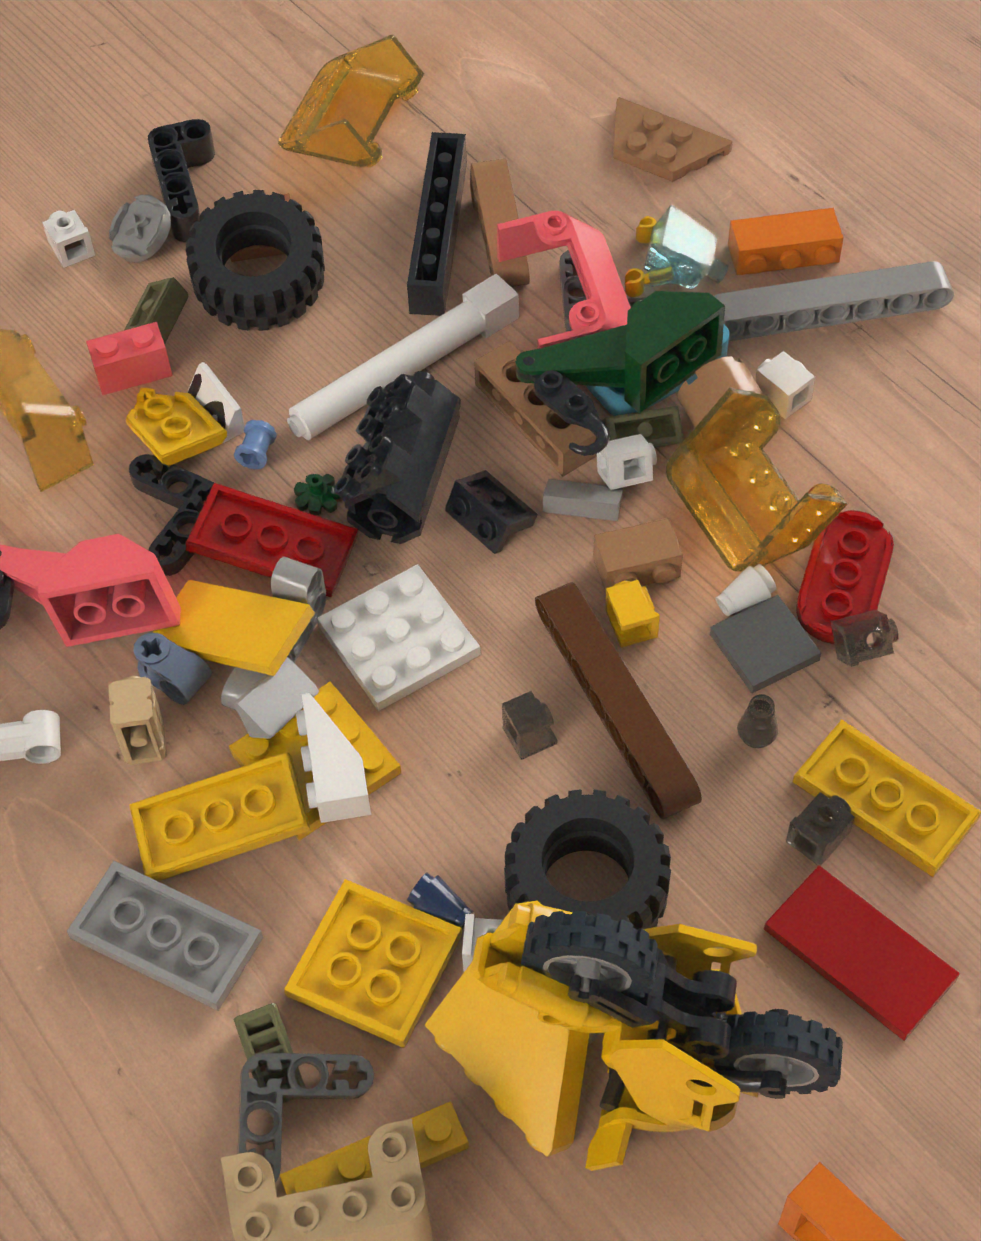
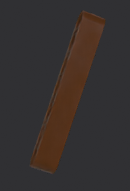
M570 582L536 596L535 605L544 626L657 815L661 819H665L701 803L702 795L693 774L575 583Z

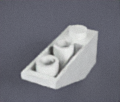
M310 693L301 694L304 710L296 711L299 735H307L309 745L301 747L304 771H312L314 782L306 783L309 808L318 807L321 823L371 815L362 757Z

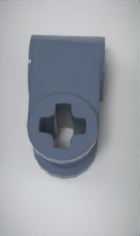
M144 634L134 644L133 651L136 659L139 661L137 669L140 677L149 678L154 687L164 692L178 704H187L212 676L210 667L202 658L186 651L162 634Z

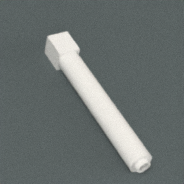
M494 274L463 293V302L289 408L290 417L287 418V422L291 431L297 437L302 436L306 440H310L367 405V398L376 387L381 386L384 389L387 384L393 382L401 374L413 376L415 372L425 369L479 334L484 338H488L519 318V294L499 275Z

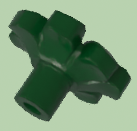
M310 474L306 476V483L297 482L294 487V493L298 496L295 499L297 509L304 511L308 508L309 513L313 515L321 514L322 507L328 513L337 509L335 499H340L341 497L334 492V477L330 474H325L323 477L319 474Z

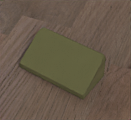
M174 277L148 283L124 330L157 322L165 344L189 297L188 292Z
M678 406L643 411L640 414L636 412L605 417L603 419V422L609 429V441L642 434L648 443L653 444L654 448L684 443Z

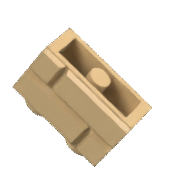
M129 676L119 681H112L108 685L109 701L111 704L110 721L125 763L134 765L162 761V759L166 758L164 721L151 680L146 677Z

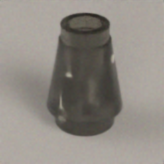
M764 694L756 695L750 700L737 725L740 738L746 745L752 748L766 747L778 735L774 701Z

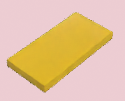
M188 580L176 597L181 607L180 625L153 630L152 633L164 635L170 641L186 651L198 655L203 660L275 676L315 612L309 604Z
M842 719L795 773L793 778L794 784L931 877L936 875L981 816L979 809Z
M288 751L129 804L144 875L156 881H161L311 831L292 757Z

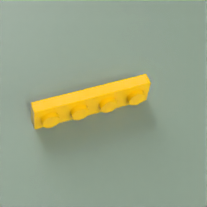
M451 1101L410 1118L412 1119L421 1169L469 1148V1142ZM371 1135L281 1173L279 1176L286 1195L373 1177L368 1153V1143Z

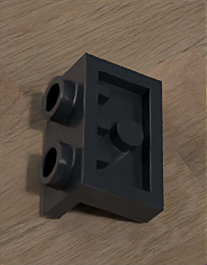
M487 470L455 480L445 506V511L494 554L502 551L508 535L532 527L538 515Z

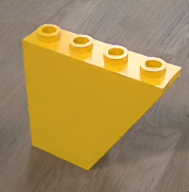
M531 901V902H524V903H517V904H522V905H526V906H527L529 903H536V904H540V903H539L538 901ZM511 910L495 932L508 928ZM471 962L425 1023L426 1028L435 1036L436 1044L443 1051L451 1054L464 1067V1072L468 1079L474 1084L481 1086L495 1101L494 1104L497 1110L503 1116L512 1119L525 1133V1138L532 1148L543 1153L546 1157L569 1149L574 1142L590 1033L574 1031L560 1025H550L538 1019V1011L488 988L477 980L470 972Z

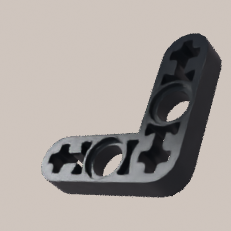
M140 455L132 460L129 465V473L134 487L147 495L178 508L177 512L148 549V551L156 555L165 576H172L180 572L194 555L193 552L186 550V541L190 534L184 535L179 533L178 530L186 523L195 524L202 510L203 501H206L214 482L175 464L170 466L163 464L155 455ZM176 482L188 484L187 488L180 493H173L168 490ZM173 551L174 557H168ZM161 555L166 556L163 560L160 559Z

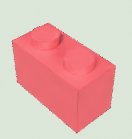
M157 322L86 341L102 395L172 376L166 347Z

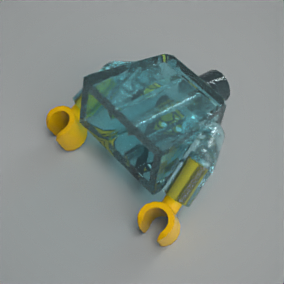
M670 205L658 222L650 216H645L639 222V226L636 228V240L640 243H649L644 269L648 273L644 274L638 268L629 269L625 275V294L629 297L642 295L644 284H651V287L672 283L693 289L704 276L716 283H720L726 275L729 265L714 257L717 242L715 235L694 221L693 218L687 216L675 206Z

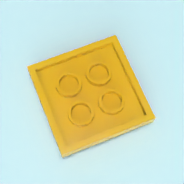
M330 681L318 689L319 693L314 699L362 757L368 795L402 773L401 765ZM295 715L273 737L268 739L253 738L246 734L229 745L232 756L241 767L287 751L292 757L311 831L296 835L300 841L327 822L321 823L318 807L309 808L306 783L314 782L312 771H304L301 747L309 746L307 735H299Z
M344 879L284 988L285 995L405 1048L462 936V928Z

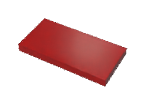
M214 483L186 541V550L272 578L274 568L280 558L287 557L322 569L326 596L332 598L358 537V529Z
M820 865L817 866L764 925V930L903 1041L908 1038L960 975L957 970Z

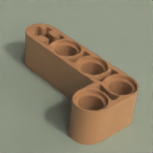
M503 158L471 163L470 192L474 210H478L491 276L494 274L499 275L511 287L527 285L530 283L527 256L499 262L497 258V224L519 219L507 160Z

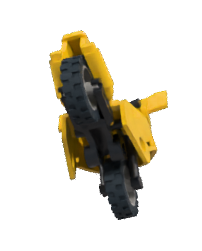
M516 903L510 913L508 928L494 933H486L476 940L470 972L485 986L538 1011V1019L546 1024L560 1025L570 1030L585 1033H604L601 1058L608 1066L609 1079L600 1102L602 1110L599 1126L588 1147L585 1168L591 1171L623 1165L632 1129L652 1132L702 1129L711 1132L724 1127L735 1117L740 1092L758 1098V1093L765 1097L783 1099L786 1094H790V1091L798 1092L799 1094H811L812 1090L824 1092L828 1090V1086L835 1087L838 1084V1080H840L843 1041L841 1037H836V1032L833 1029L822 1028V1023L812 1019L804 1021L802 1016L788 1015L789 1011L784 1009H772L765 1011V1014H758L756 1011L741 1014L736 994L737 980L730 975L729 971L731 962L756 955L757 945L754 943L683 924L635 929L632 923L622 919L619 921L611 920L609 915L597 913V916H592L586 911L569 912L536 903H529L527 906ZM712 962L721 963L720 969H711Z

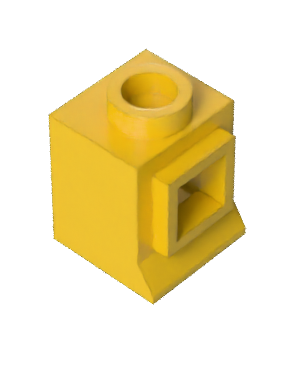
M639 580L621 581L612 587L606 588L605 611L620 648L658 638L660 615L655 612V607L646 586L641 587Z

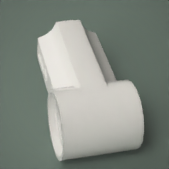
M35 710L25 714L23 721L0 724V761L25 758L32 763L43 764L53 762L61 756L60 717L57 713L49 710Z

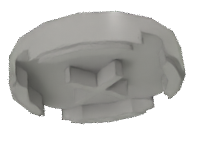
M152 195L134 197L136 201H133L131 204L126 202L120 207L112 220L109 230V239L113 241L111 248L114 253L128 262L139 263L149 259L161 248L167 239L171 226L170 212L164 203Z

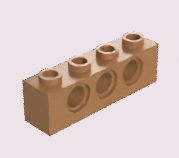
M509 340L474 360L475 385L563 477L597 457V454L588 456L576 454L569 449V444L573 442L580 446H588L595 442L596 436L589 429L565 422L536 396L534 383H524L517 378L515 360L524 351H520Z

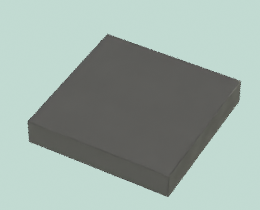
M779 595L773 596L710 627V636L751 693L820 661V650Z

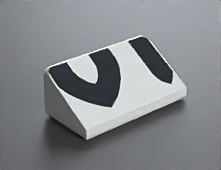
M204 362L200 363L187 393H190L227 431L228 436L223 442L225 443L244 433L245 426L242 411L210 367Z

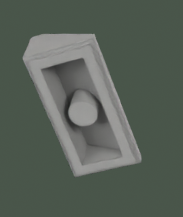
M548 479L543 494V512L618 521L623 488L610 490L605 485Z
M287 657L275 676L265 674L233 704L249 736L268 739L283 728L296 715V711H300L303 708L301 694L310 693L314 698L319 693V690L307 675Z

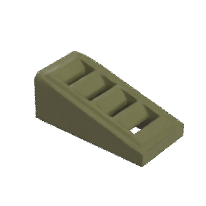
M276 1003L268 1004L236 1016L233 1019L247 1060L255 1055L253 1049L279 1040L280 1045L260 1053H293ZM261 1063L258 1064L255 1072L251 1073L253 1078L257 1080L258 1087L264 1088L269 1079H279L286 1076L289 1063L281 1064L282 1071L280 1073L261 1072L260 1067L265 1065ZM297 1067L294 1074L295 1081L300 1087L305 1088L300 1070ZM287 1083L280 1085V1089H288ZM283 1098V1103H286L293 1099Z

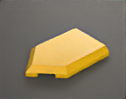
M140 388L136 396L137 402L125 419L126 424L161 463L168 466L217 447L228 436L227 431L190 393L175 392L174 396L156 394L155 389Z

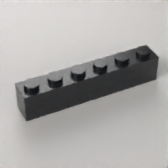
M431 133L407 281L409 314L441 316L446 310L467 167L466 134Z

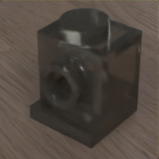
M872 610L830 621L837 659L852 667L859 665V662L894 654L892 643L897 642L899 639L898 629L894 620L887 618V614ZM872 633L873 643L867 644V637Z
M532 691L502 703L503 730L521 760L558 743L556 736L550 726L554 725L552 714L544 702L541 703L535 698Z
M820 792L798 817L795 816L790 822L786 842L815 864L821 866L851 832L855 817L850 814L851 808L849 804L837 795H832L828 798Z

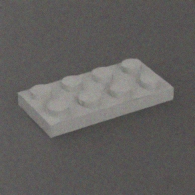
M113 861L67 930L70 939L219 1011L263 939L261 930L116 861Z

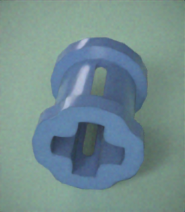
M250 420L244 427L246 435L242 444L236 447L234 458L242 466L249 469H262L268 460L266 455L268 447L275 442L277 433L275 428L267 422Z

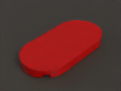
M848 510L838 513V516L831 519L829 517L820 524L796 605L798 620L804 630L812 637L830 644H848L861 639L872 628L894 548V541L890 531L888 534L887 530L883 528L884 523L877 517L862 511Z

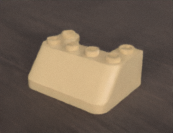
M412 1119L387 1123L378 1127L373 1132L368 1143L373 1177L277 1197L272 1167L263 1156L254 1152H245L220 1157L234 1241H434Z

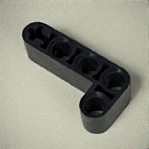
M192 119L154 128L148 134V144L164 204L170 212L172 234L180 242H186L190 238L189 231L195 221L200 222L199 206L188 168L209 163L215 156L211 127L208 122L201 119Z

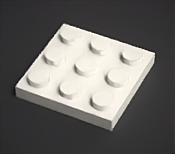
M418 564L317 618L318 627L378 711L481 655L480 645Z

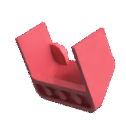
M548 211L497 224V258L499 262L567 245L587 299L576 303L569 312L571 331L538 339L537 349L627 325L628 310L631 308L604 235L598 229L561 211Z

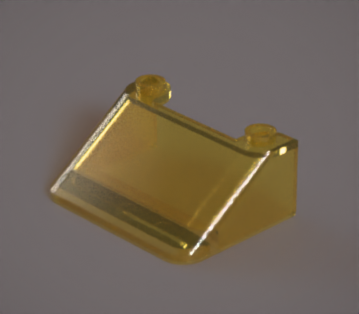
M394 35L386 36L328 61L317 73L279 138L278 144L286 151L362 168L367 166L370 168L376 165L383 156L382 148L373 140L394 101L398 98L407 101L415 96L419 90L417 86L424 73Z

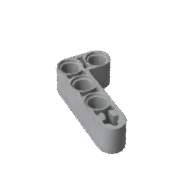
M282 557L277 562L271 578L273 597L309 604L315 612L287 656L295 663L318 623L317 618L323 613L326 604V589L322 569ZM234 667L224 685L221 704L237 711L233 703L265 674Z

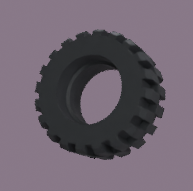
M253 190V194H244L243 191L235 192L230 199L226 200L225 197H222L215 201L214 208L210 209L207 207L199 215L200 222L195 221L189 231L190 238L186 241L185 249L193 290L197 300L203 303V308L211 316L218 315L219 322L227 326H231L233 322L237 324L238 329L247 331L250 330V327H258L259 331L269 330V326L278 324V327L289 324V318L294 316L298 319L305 314V305L312 306L318 298V291L323 287L325 271L320 230L315 226V221L311 214L305 210L302 212V205L295 200L290 199L287 202L284 195L272 192V195H266L264 190ZM265 245L274 247L288 256L280 267L260 276L240 275L225 267L226 262L232 255L249 246Z
M579 789L568 791V797L560 799L557 794L546 798L544 808L540 809L538 806H533L525 813V823L519 822L516 824L511 833V843L506 846L504 874L509 912L516 903L538 901L541 905L569 912L586 911L592 916H597V913L609 915L611 920L619 921L622 919L632 923L635 929L657 927L658 918L663 917L667 906L671 875V856L669 846L663 843V832L658 824L653 823L649 825L650 815L643 808L637 807L633 810L630 808V800L620 795H617L615 799L606 797V791L595 789L593 790V795H582V790ZM578 851H594L607 855L619 863L628 876V882L621 890L608 898L598 901H579L558 892L547 880L546 873L558 859L567 854Z

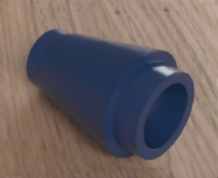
M427 872L420 878L407 898V901L414 905L415 909L462 929L465 926L466 914H473L474 912L467 907V904L439 875L434 878Z

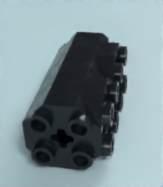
M417 371L413 376L401 374L393 382L387 384L384 389L378 386L370 393L366 401L369 407L366 409L364 418L356 428L357 434L366 443L363 447L357 444L348 452L345 458L347 466L334 488V492L343 499L345 509L348 508L347 522L372 539L380 540L382 534L392 536V543L402 544L421 536L460 419L461 399L438 380H435L430 373Z

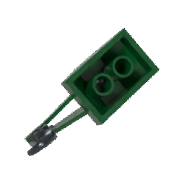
M655 291L644 300H638L628 310L627 325L520 353L515 360L516 376L521 382L534 383L536 396L565 422L589 429L596 436L595 442L588 446H580L572 442L569 444V449L576 454L584 456L595 455L607 447L610 439L609 429L599 418L592 399L576 385L624 387V401L640 414L693 376L700 367L721 356L725 305L710 293Z

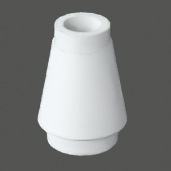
M758 564L753 568L748 566L715 599L721 611L727 617H730L734 613L736 614L771 598V593L777 587L766 568Z

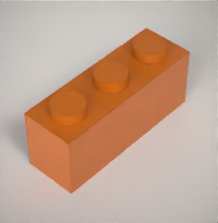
M833 207L730 220L728 248L736 275L757 274L839 263L844 237Z

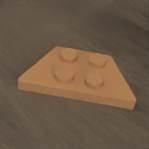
M618 97L616 101L614 159L673 182L686 176L689 171L698 170L706 166L708 158L718 153L726 156L732 150L731 140L621 97Z

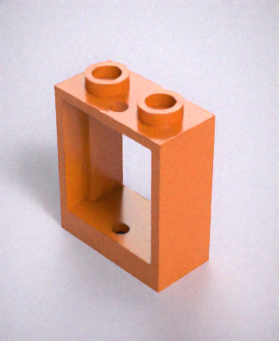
M821 1162L787 1196L778 1223L795 1241H905Z

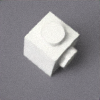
M784 351L772 360H765L758 367L756 383L765 396V403L784 419L811 401L815 376L801 362L794 360Z

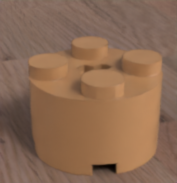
M732 356L718 358L703 365L695 371L698 377L690 385L685 381L679 388L677 395L679 402L699 435L705 438L708 444H715L721 441L728 431L738 427L742 431L752 428L758 423L760 418L757 413L765 402L763 392L743 360L739 358L738 362H735Z

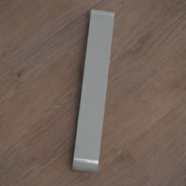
M925 262L717 294L714 297L725 305L724 325L729 330V341L936 310L948 305L954 297V292L943 265L939 262Z

